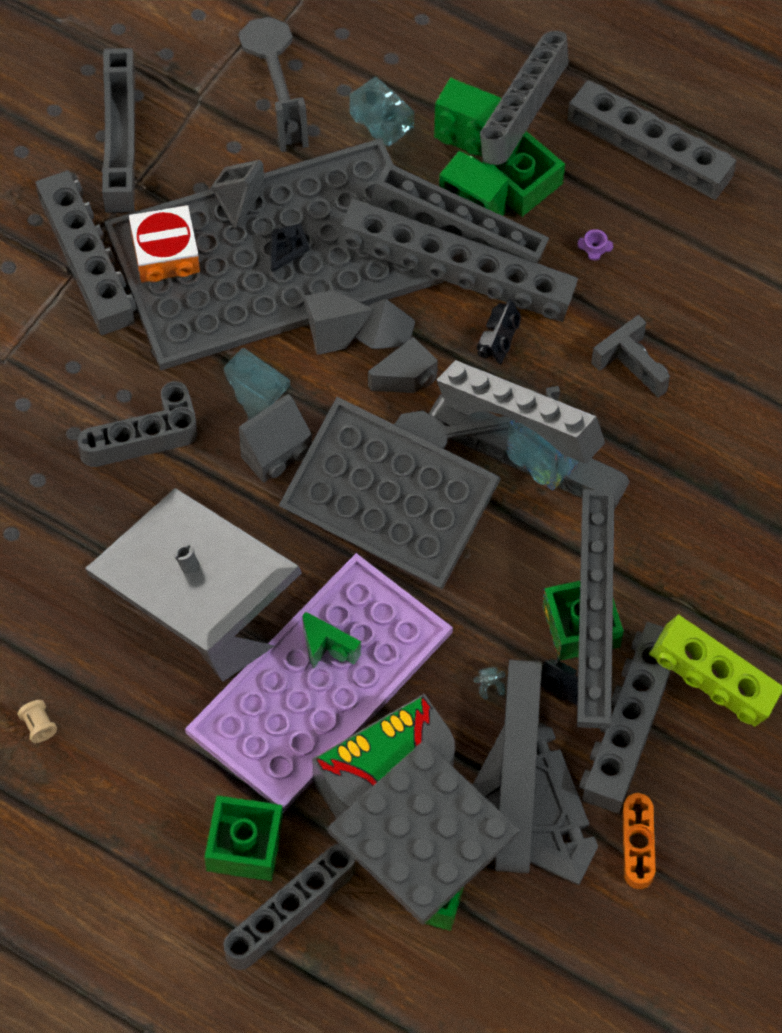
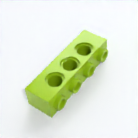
M679 614L665 625L649 655L657 659V662L662 667L673 670L683 677L688 685L699 688L708 694L713 702L727 707L742 722L751 724L754 727L769 717L782 693L781 684ZM685 650L692 655L693 660L687 657ZM712 669L716 670L719 678L713 674ZM738 686L744 690L745 696L739 692Z

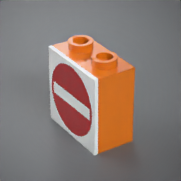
M188 205L129 215L131 235L141 283L148 281L158 282L165 278L187 277L194 273H200L198 251Z

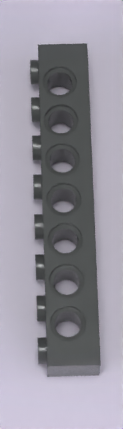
M355 199L351 201L338 238L339 244L345 245L350 249L359 250L378 259H385L402 265L404 268L430 275L435 279L456 284L463 289L476 291L492 299L504 302L512 299L514 305L520 309H527L544 315L546 318L561 322L564 320L578 278Z

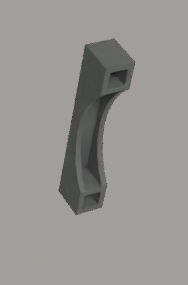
M133 48L104 49L105 150L102 194L105 213L135 212V64Z
M455 360L436 380L446 406L467 415L486 411L507 416L539 434L561 454L586 464L605 444L596 416Z

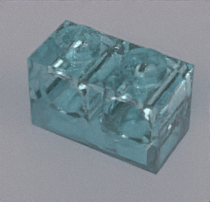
M376 76L350 94L349 111L353 119L358 123H363L375 139L382 138L383 143L388 147L414 129V110Z

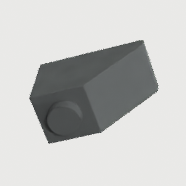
M413 337L368 371V388L372 391L416 393L422 387L426 388L437 378L438 360Z

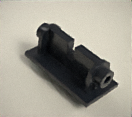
M508 299L506 305L499 303L493 307L486 327L488 330H494V332L483 331L476 347L478 350L477 354L480 357L488 358L489 355L494 356L498 365L502 364L506 353L509 352L511 340L521 323L520 313L512 299Z
M552 658L545 660L541 670L540 685L577 705L578 677L575 676L577 670L561 662L559 658L556 660Z

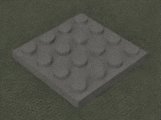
M425 740L328 827V833L422 925L519 835L520 831Z

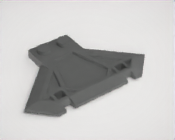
M538 722V755H536L530 863L579 886L598 849L595 837H583L581 829L589 826V822L561 750L550 751L547 744L556 739L553 729ZM504 727L475 782L471 784L498 810ZM569 834L571 842L564 844L562 836Z

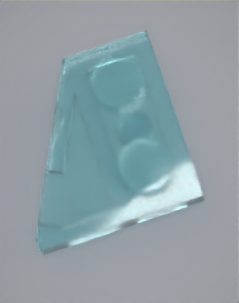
M242 348L224 367V374L229 384L233 387L239 404H242L248 420L274 404L290 386V379L245 348Z

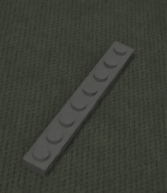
M583 489L577 727L610 729L615 491Z

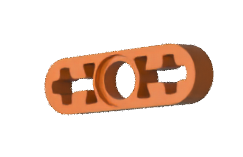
M634 793L626 798L622 810L624 878L629 886L635 889H644L651 885L655 875L653 803L648 796ZM634 804H640V808L644 810L641 815V824H635V811L632 810ZM636 833L643 834L648 840V845L644 848H635L631 845L629 838ZM643 857L642 870L647 873L644 874V878L640 879L637 878V873L633 871L636 869L637 858Z

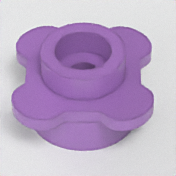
M597 229L588 231L584 238L578 240L577 244L578 248L584 250L588 254V258L593 261L599 260L600 255L613 249V243L608 240L607 235Z

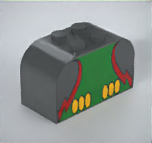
M423 694L312 759L313 784L337 819L423 740L453 767L455 752L453 735L426 695Z

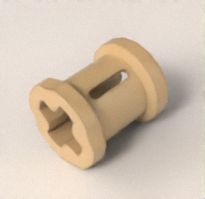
M34 700L25 704L17 713L19 719L25 721L30 731L29 738L33 743L47 740L57 732V726L55 723L50 722L45 712L46 705L42 700Z

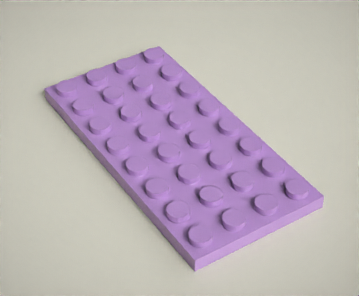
M356 553L268 643L275 647L248 664L185 728L186 734L272 804L282 805L284 813L313 782L312 759L361 731L452 634L453 627ZM305 611L361 641V656L355 665L348 661L341 662L335 659L326 650L314 669L312 668L303 633L302 616Z

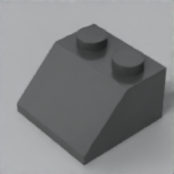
M287 394L239 426L241 458L263 483L271 477L276 478L280 476L286 467L293 462L303 460L312 444V434L290 394Z

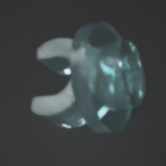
M497 666L478 670L479 676L474 677L473 680L474 683H481L479 693L483 699H488L487 688L490 685H496L498 695L503 696L505 694V687L498 680L506 677L505 671L498 672Z

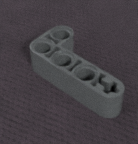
M171 381L163 386L161 390L163 411L83 430L77 438L82 462L87 466L97 467L193 443L197 437L196 417L186 385L182 382ZM173 399L181 400L179 402H170ZM179 425H188L185 428H178ZM149 432H158L155 435H148ZM120 439H128L125 442H117Z

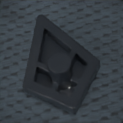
M301 223L272 230V272L309 251V245Z

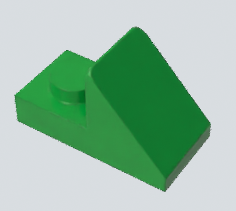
M305 611L302 616L303 633L312 668L314 669L326 650L335 659L341 662L348 661L355 665L361 656V641Z

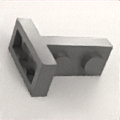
M637 315L593 348L591 364L600 371L618 358L659 398L667 392L670 375L664 365L656 363L648 355L645 347L638 343L644 338L646 321Z

